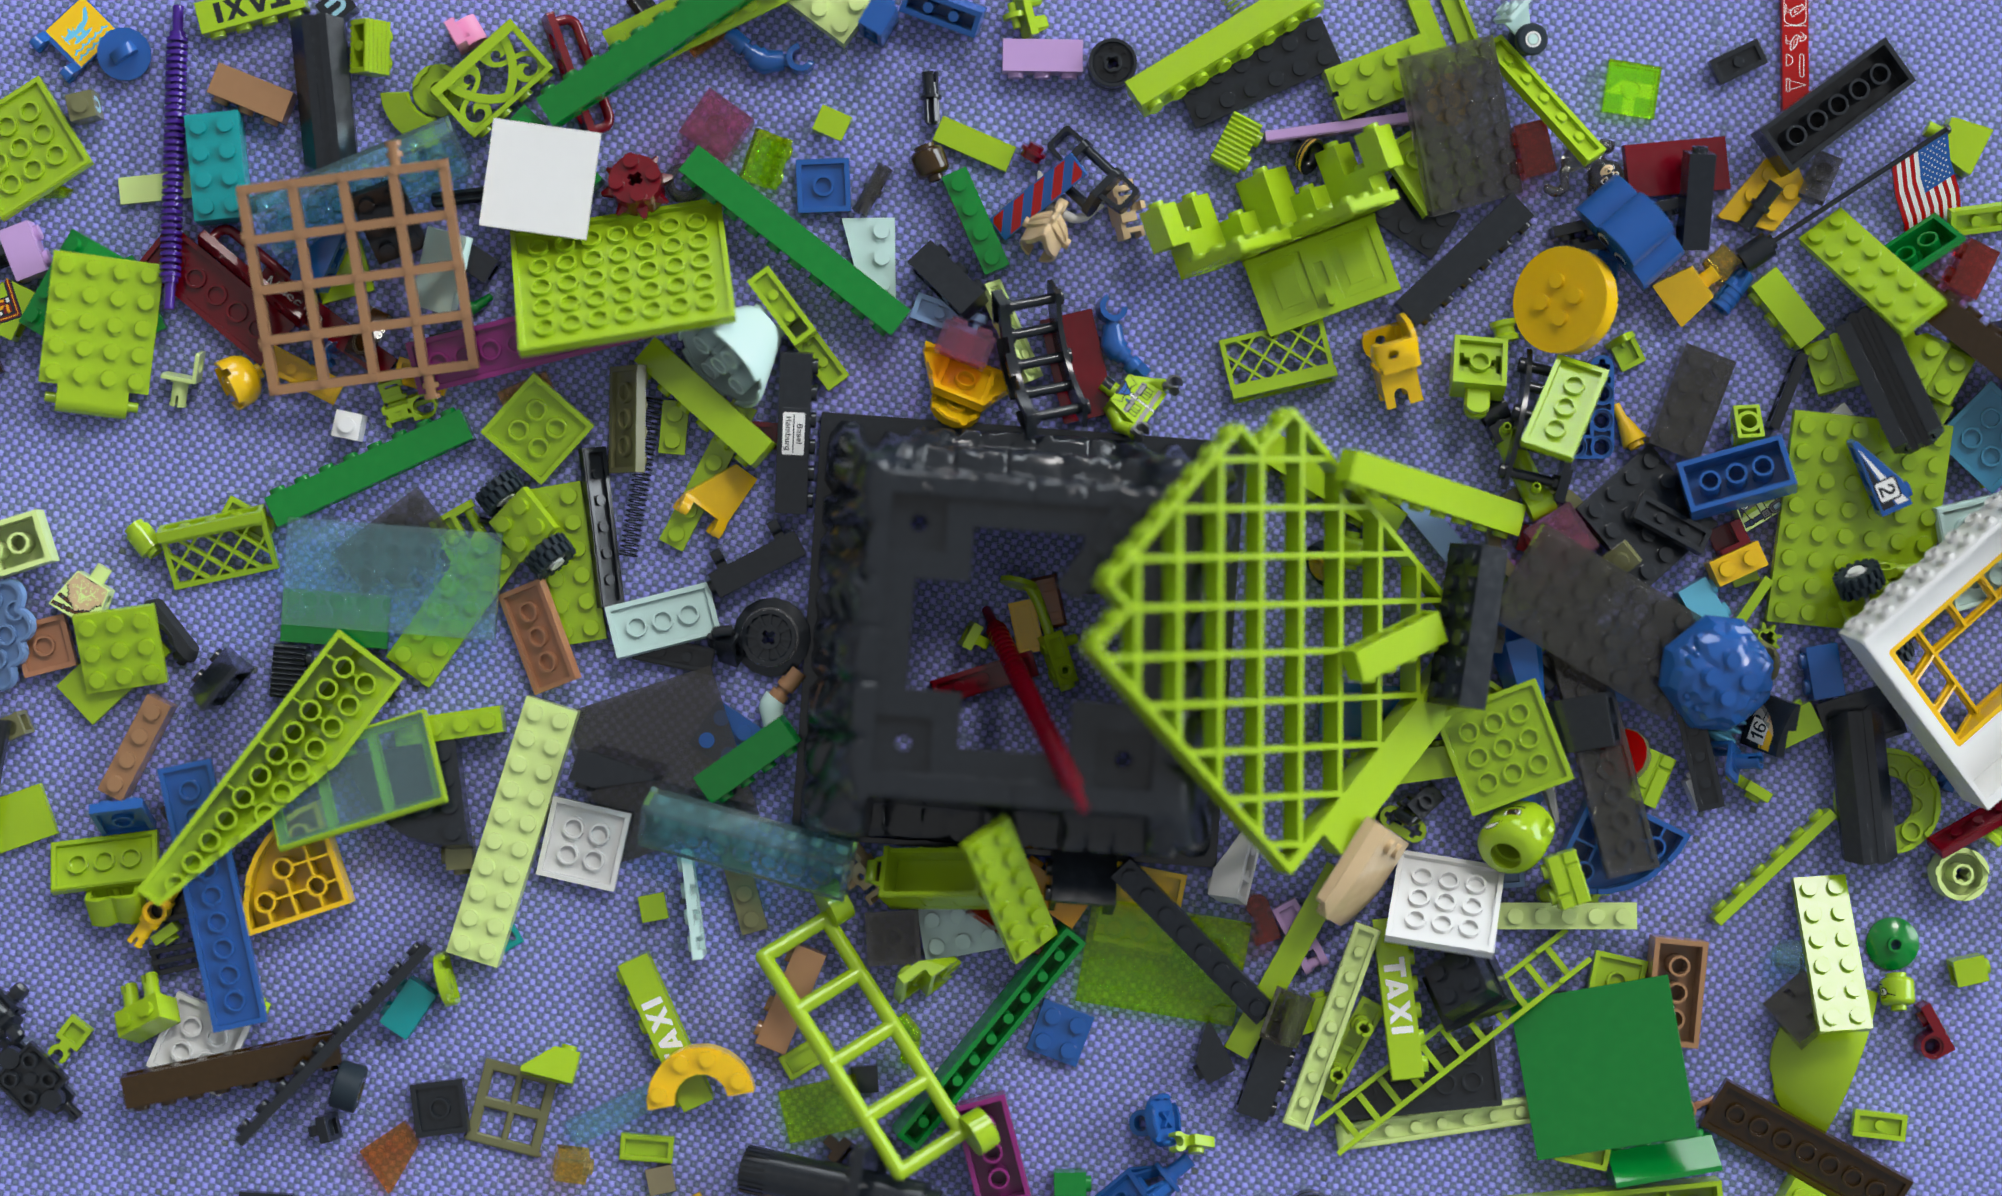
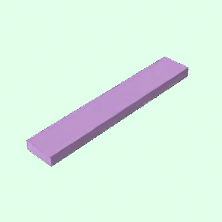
M1422 110L1277 129L1265 131L1263 139L1264 144L1267 145L1290 142L1297 139L1305 140L1307 138L1364 132L1362 127L1378 122L1379 126L1390 124L1391 128L1418 125L1425 120Z

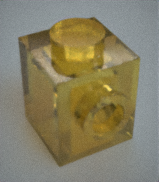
M557 1144L552 1165L553 1180L585 1185L587 1175H592L594 1168V1159H590L589 1148Z

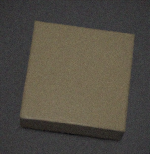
M672 1164L645 1169L650 1196L677 1190Z

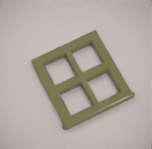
M487 1057L470 1119L471 1130L464 1135V1139L535 1158L541 1157L540 1149L557 1083L523 1075L520 1072L521 1066ZM494 1071L516 1077L510 1101L488 1096ZM523 1079L546 1084L540 1109L517 1103ZM485 1107L507 1112L501 1137L479 1132ZM514 1114L537 1120L531 1145L508 1139Z

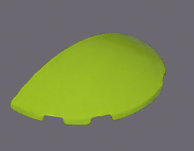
M1866 989L1871 1018L1873 1020L1878 993ZM1809 997L1807 998L1808 1001L1798 1009L1792 1010L1780 1025L1771 1046L1769 1071L1772 1073L1774 1085L1772 1090L1779 1106L1827 1132L1853 1080L1869 1031L1818 1035L1812 1000Z

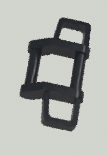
M1070 126L1063 127L1047 144L1053 156L1059 162L1063 159L1055 148L1066 136L1070 135L1079 142L1070 153H1073L1079 162L1088 157L1107 175L1091 191L1088 198L1074 186L1065 193L1082 208L1081 211L1087 217H1090L1098 209L1101 201L1118 214L1125 213L1141 196L1139 189L1125 176V173L1120 168L1113 167L1093 149V144L1089 140L1082 138ZM1122 181L1132 190V193L1123 203L1116 204L1107 198L1106 195Z

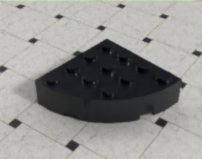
M456 739L435 742L448 802L385 822L409 839L422 844L452 850L474 849L461 744ZM423 744L383 750L396 806L435 795ZM371 752L349 757L353 777L364 799L375 813L385 810Z

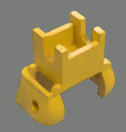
M1405 313L1396 314V322L1363 332L1361 346L1364 353L1372 361L1370 366L1379 401H1385L1387 410L1397 408L1395 391L1401 388L1403 395H1408L1410 404L1423 401L1417 373V366L1422 364L1418 338L1409 317ZM1378 336H1384L1382 344L1375 342Z

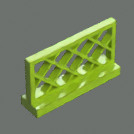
M1323 319L1288 331V333L1296 337L1289 349L1276 341L1280 335L1275 336L1273 339L1268 337L1270 335L1267 329L1219 340L1218 343L1231 392L1232 404L1235 405L1335 382L1338 373L1333 362ZM1318 325L1320 336L1315 343L1302 335L1307 327ZM1263 338L1270 343L1264 354L1250 347L1255 339ZM1299 339L1312 346L1306 358L1292 351ZM1321 340L1323 347L1318 345ZM1237 344L1244 348V351L1239 359L1235 360L1227 355L1226 346ZM1273 345L1286 352L1280 364L1266 357ZM1317 349L1325 354L1327 364L1317 366L1308 360L1314 350ZM1247 351L1260 358L1254 370L1240 363ZM1289 355L1303 362L1297 371L1291 372L1283 367ZM1229 361L1235 364L1232 370ZM1263 361L1277 368L1271 377L1265 378L1257 373ZM1305 365H1308L1310 367L1303 369ZM1237 367L1251 374L1246 382L1234 383L1233 373ZM1279 371L1284 372V374L1277 375ZM1254 376L1258 378L1257 380L1251 381Z
M265 504L160 525L156 536L158 543L162 545L174 589L178 590L279 569L280 563L266 518L267 510ZM262 526L264 536L260 542L246 534L250 527ZM231 531L240 537L234 547L220 540L224 532ZM206 537L214 542L208 553L194 545L197 538ZM242 539L257 546L250 557L237 550ZM179 542L187 547L182 558L171 553L169 544ZM216 544L230 551L225 562L210 555ZM259 548L270 554L271 563L261 564L253 559ZM190 550L204 557L198 568L184 560ZM233 554L247 561L244 568L236 570L227 565ZM207 559L221 567L217 574L209 575L201 570ZM181 565L195 572L190 580H179L177 570Z

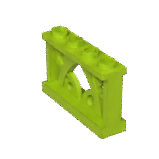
M509 19L435 84L430 91L473 138L478 135L482 139L492 130L490 124L493 122V119L497 117L504 119L513 111L510 106L516 100L522 103L533 93L530 88L538 82L542 85L553 76L550 70L554 67L517 25ZM513 31L529 50L515 54L507 35ZM498 51L500 58L506 54L507 59L501 62H493L491 60V53ZM524 56L534 58L538 64L536 73L526 76L523 69L530 65L521 63L517 66V59ZM479 60L485 65L494 68L503 67L508 64V82L505 93L492 95L476 93L481 81L480 72L475 65ZM466 75H473L475 78V84L471 91L466 90L470 86V84L464 82ZM517 79H519L522 82H527L525 86H523L516 94H514ZM446 89L465 99L460 107V111L443 95ZM470 101L476 102L473 106L474 115L476 110H484L485 117L482 121L475 123L467 119L466 107ZM504 103L492 114L489 104Z

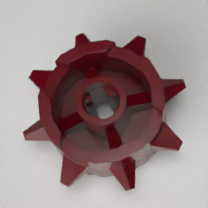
M629 152L619 159L612 168H606L609 174V186L601 191L602 197L614 198L617 204V216L624 212L633 216H638L639 214L642 219H647L649 211L652 213L661 204H668L669 200L665 197V185L673 180V175L660 172L657 165L658 156L655 155L653 158Z

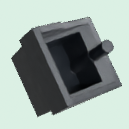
M1451 952L1423 969L1426 976L1422 977V980L1447 1033L1517 1005L1494 953L1493 959Z

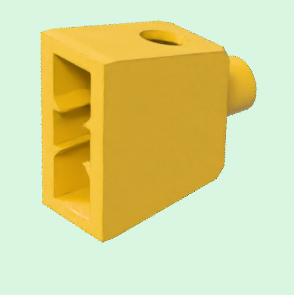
M1692 265L1655 282L1652 286L1680 327H1683L1714 297L1708 287L1720 280L1721 277L1713 266L1699 274Z

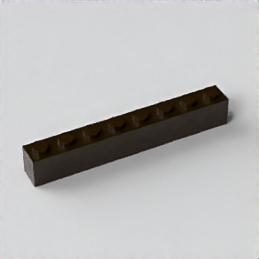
M330 1030L122 1073L120 1082L126 1110L133 1108L134 1112L149 1109L150 1105L155 1103L167 1106L177 1103V1099L188 1097V1100H196L204 1097V1093L215 1091L216 1095L230 1092L231 1087L242 1086V1089L257 1086L258 1082L268 1080L269 1083L280 1082L285 1078L284 1076L295 1074L292 1070L302 1059L308 1061L314 1054L311 1050L321 1039L326 1042L333 1034ZM339 1046L318 1069L322 1068V1072L338 1069V1065L343 1061L341 1047Z

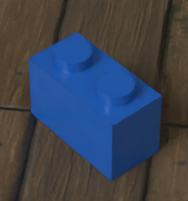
M1837 642L1799 647L1800 653L1797 654L1799 668L1803 669L1805 680H1802V690L1804 695H1807L1808 700H1820L1846 695Z

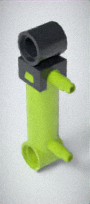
M1503 398L1502 401L1490 400L1489 411L1480 420L1487 429V434L1494 448L1498 449L1505 463L1515 420L1511 419L1510 409ZM1518 449L1513 468L1539 473L1529 452ZM1512 478L1522 498V503L1527 505L1526 513L1532 522L1558 511L1553 495L1546 486L1541 485L1539 482L1530 483Z

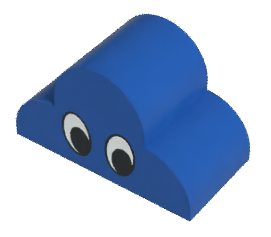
M1613 175L1574 209L1575 213L1642 291L1685 255L1681 244L1673 235L1674 228L1663 211L1648 196L1641 192L1637 193L1619 175Z

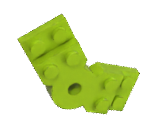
M1912 331L1904 338L1900 335L1929 398L1950 408L1976 360L1951 348L1950 343L1929 333L1916 336L1915 332ZM1837 332L1830 334L1829 338L1806 344L1803 347L1804 353L1809 355L1807 363L1818 397L1861 385Z

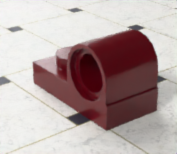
M1924 1000L1914 1004L1917 1010L1915 1017L1922 1028H1927L1916 1035L1913 1043L1915 1051L1928 1059H1938L1956 1050L1932 1005ZM1933 1039V1049L1926 1052L1924 1048L1926 1041Z

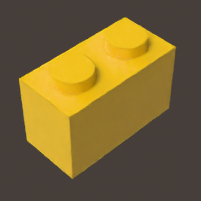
M1758 540L1751 541V543L1703 563L1710 579L1713 580L1717 587L1726 585L1769 565Z

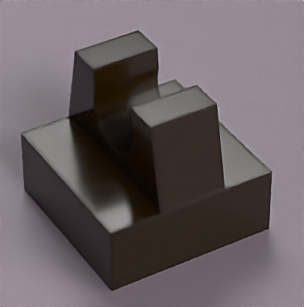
M830 1134L823 1141L832 1150L827 1158L842 1163L856 1146L847 1137H843L839 1141Z

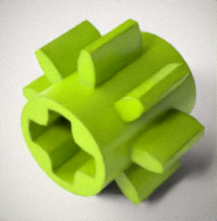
M1760 622V629L1750 628L1757 639L1763 640L1760 637L1761 634L1768 633L1766 636L1769 640L1768 643L1775 649L1780 648L1776 643L1777 639L1781 638L1782 635L1775 633L1776 625H1771L1766 629L1765 622Z

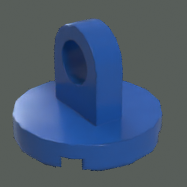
M118 27L108 31L101 38L97 47V59L101 69L109 77L119 81H132L140 78L148 70L151 62V48L147 39L140 32L131 28Z
M1159 1093L1150 1096L1146 1103V1108L1135 1111L1129 1119V1126L1133 1134L1139 1137L1150 1136L1152 1142L1159 1147H1170L1176 1144V1140L1173 1137H1169L1168 1134L1181 1131L1179 1108L1176 1103L1171 1102L1170 1098L1172 1097L1169 1094ZM1142 1116L1145 1117V1130L1139 1125V1120Z

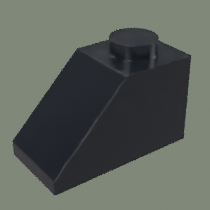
M1210 1020L1205 1021L1194 1054V1060L1197 1064L1192 1067L1199 1080L1205 1078L1207 1084H1210L1233 1072L1236 1068Z

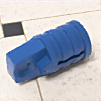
M1739 267L1724 281L1723 285L1720 286L1714 297L1709 301V304L1719 313L1728 316L1744 296L1754 279L1753 275Z

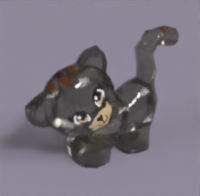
M1600 139L1599 142L1606 148V151L1601 157L1585 167L1567 148L1560 160V185L1555 187L1551 184H1546L1543 187L1544 193L1551 197H1562L1569 191L1570 173L1581 169L1588 170L1586 174L1588 197L1615 174L1625 180L1624 170H1622L1619 163L1605 158V155L1610 154L1615 149V141Z

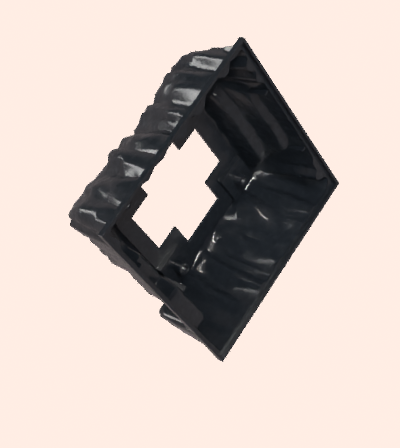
M822 412L807 610L811 642L803 665V674L806 677L802 681L798 734L802 741L798 743L791 837L935 848H962L960 844L1004 813L1011 820L1024 854L1052 856L1053 850L1117 855V861H1125L1130 856L1135 862L1215 867L1217 862L1220 807L1129 704L1073 701L1069 755L1083 781L1082 794L1089 806L1087 812L1080 813L1072 797L1062 791L1045 754L958 748L962 692L907 689L915 578L970 582L974 527L1085 535V545L1121 494L1144 510L1119 544L1121 546L1133 535L1134 528L1143 523L1150 515L1149 511L1151 508L1160 503L1167 495V489L1172 484L1177 483L1183 476L1184 469L1189 464L1194 463L1199 457L1200 450L1212 440L1143 435L1144 440L1138 443L1135 439L1132 440L1124 434L1037 428V436L1027 438L1021 426L975 423L971 427L962 429L952 428L941 423L939 420ZM1232 442L1223 453V456H1245V452L1236 442ZM1224 462V505H1242L1245 462ZM1204 477L1181 503L1182 505H1204ZM1183 511V554H1204V511ZM1224 511V553H1239L1242 511ZM917 515L924 516L927 519V527L923 531H916L911 526L912 519ZM1163 526L1139 553L1140 555L1163 554ZM1115 552L1112 554L1107 563H1109L1114 558V556L1116 555ZM1204 560L1183 561L1182 603L1204 602ZM1224 560V602H1231L1236 599L1238 560ZM1141 561V604L1163 603V561ZM1121 576L1114 583L1120 591ZM1093 583L1087 589V591H1099ZM1235 608L1224 609L1223 650H1232ZM1204 609L1182 610V651H1204ZM1163 610L1141 611V653L1163 652ZM1223 657V698H1228L1231 657ZM1204 658L1182 659V700L1203 699ZM1141 660L1140 693L1147 701H1162L1163 660ZM1223 706V746H1225L1228 706ZM1203 707L1182 708V741L1188 748L1203 747ZM1155 709L1162 717V709ZM901 735H906L911 740V747L906 751L899 750L895 745L896 738ZM1121 751H1126L1130 754V763L1123 767L1118 766L1115 761L1116 755ZM1196 756L1203 764V756Z

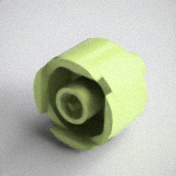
M1963 847L1944 859L1936 853L1927 865V873L1931 886L1940 895L1957 901H1970L1979 897L1987 888L1989 866L1980 853ZM1957 869H1962L1959 872L1960 878H1956Z

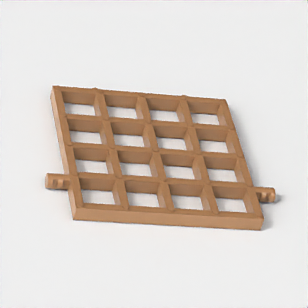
M401 140L385 141L384 147L388 148L386 158H389L390 166L235 186L242 225L241 241L245 244L260 334L258 344L260 351L263 352L270 396L423 376L424 383H422V388L426 389L424 400L441 397L440 392H437L439 381L435 380V374L479 369L481 367L448 158L402 164L400 156H403V152L399 150ZM439 169L445 210L406 215L400 174ZM388 176L394 217L356 221L350 181ZM338 182L344 223L306 228L299 187ZM287 189L294 230L256 235L249 194ZM446 220L453 260L414 265L408 225ZM396 226L402 267L364 272L357 231ZM346 233L352 273L314 278L307 238ZM296 240L302 280L264 285L257 245ZM454 270L460 310L422 315L416 275ZM404 277L410 316L372 321L366 281ZM354 283L360 323L322 328L316 288ZM304 290L310 330L272 335L266 295ZM462 320L468 359L429 364L423 325ZM412 327L418 366L380 371L374 332ZM362 333L368 373L330 378L324 338ZM312 340L318 379L280 384L274 345Z

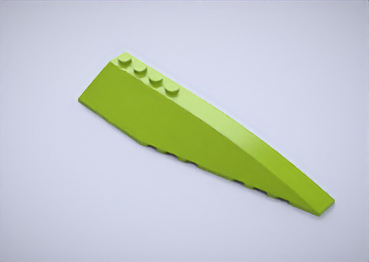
M338 629L141 883L137 891L157 906H160L285 805L333 769L404 678Z

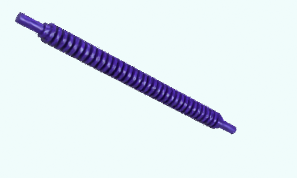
M173 5L172 31L166 37L168 42L166 44V49H168L166 51V56H168L166 57V63H168L166 64V70L168 71L165 72V76L168 78H165L167 85H165L166 99L164 103L166 105L164 106V111L166 112L164 113V118L166 119L164 120V125L166 126H164V132L166 133L163 134V138L166 139L163 141V145L166 146L163 147V152L166 154H163V159L165 160L163 161V166L165 168H162V173H164L162 175V180H164L162 182V187H164L162 194L164 195L161 199L164 201L161 203V207L164 208L161 210V215H164L161 217V222H164L161 224V229L164 230L160 231V235L164 236L160 238V242L164 243L160 245V249L164 250L160 251V256L164 257L160 258V264L164 265L159 266V270H164V272H160L159 277L162 278V283L164 284V310L170 311L175 310V284H178V279L181 278V273H178L181 271V266L178 265L182 264V260L178 259L182 257V253L178 252L182 250V245H178L182 244V238H178L182 237V231L178 230L183 229V225L179 223L183 222V218L180 217L183 216V211L180 209H183L181 202L184 199L182 197L184 195V190H182L184 188V183H182L184 181V176H182L184 169L182 168H184L185 163L182 161L185 160V156L182 154L185 153V148L182 147H185V141L182 140H185V134H183L185 133V127L183 126H185V99L187 98L185 93L187 91V86H185L187 84V79H185L187 78V72L185 71H187L188 67L186 65L188 64V59L186 58L188 57V38L186 37V32L183 31L184 6Z

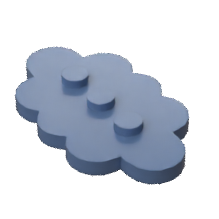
M12 578L0 580V691L11 689L18 681L19 673L17 666L22 665L28 659L29 647L27 641L34 636L37 628L36 618L33 613L24 608L27 600L26 589L21 582Z

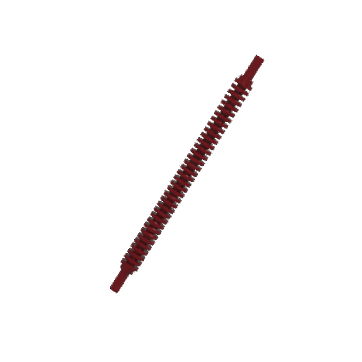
M990 606L983 607L982 614L988 624L986 634L1062 791L1072 797L1080 813L1087 812L1089 806L1082 794L1083 781L1006 625L997 620Z

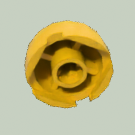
M229 356L214 362V365L218 367L215 369V373L226 396L230 395L235 399V401L231 402L233 407L241 410L258 399L262 391L261 379L264 378L263 371L258 363L253 365L248 358L243 356Z

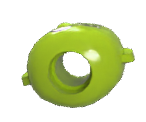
M1514 801L1500 806L1486 819L1478 834L1477 847L1479 855L1483 861L1498 872L1518 874L1528 871L1546 853L1555 834L1554 820L1544 807L1535 802Z

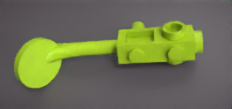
M1002 575L999 581L1001 584L1013 589L1026 591L1032 600L1044 632L1043 636L1037 637L1040 644L1039 648L1044 656L1048 668V676L1052 680L1054 688L1059 687L1062 692L1076 687L1074 682L1079 679L1068 647L1078 643L1077 635L1074 633L1064 637L1062 630L1054 632L1044 599L1035 582L1017 576Z

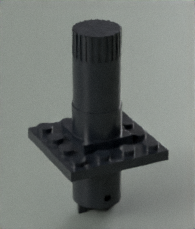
M886 1136L892 1145L893 1137ZM870 1141L855 1146V1150L852 1149L849 1156V1165L748 1145V1148L743 1153L744 1155L738 1170L737 1187L739 1192L754 1196H943V1191L932 1189L930 1182L905 1178L902 1181L895 1180L891 1174L887 1173L885 1164Z

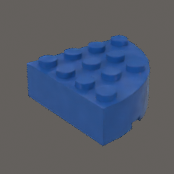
M1590 786L1558 852L1568 848L1576 849L1590 894H1612L1632 889L1658 875L1661 870L1669 863L1671 864L1681 853L1691 835ZM1548 879L1543 881V882L1549 884Z

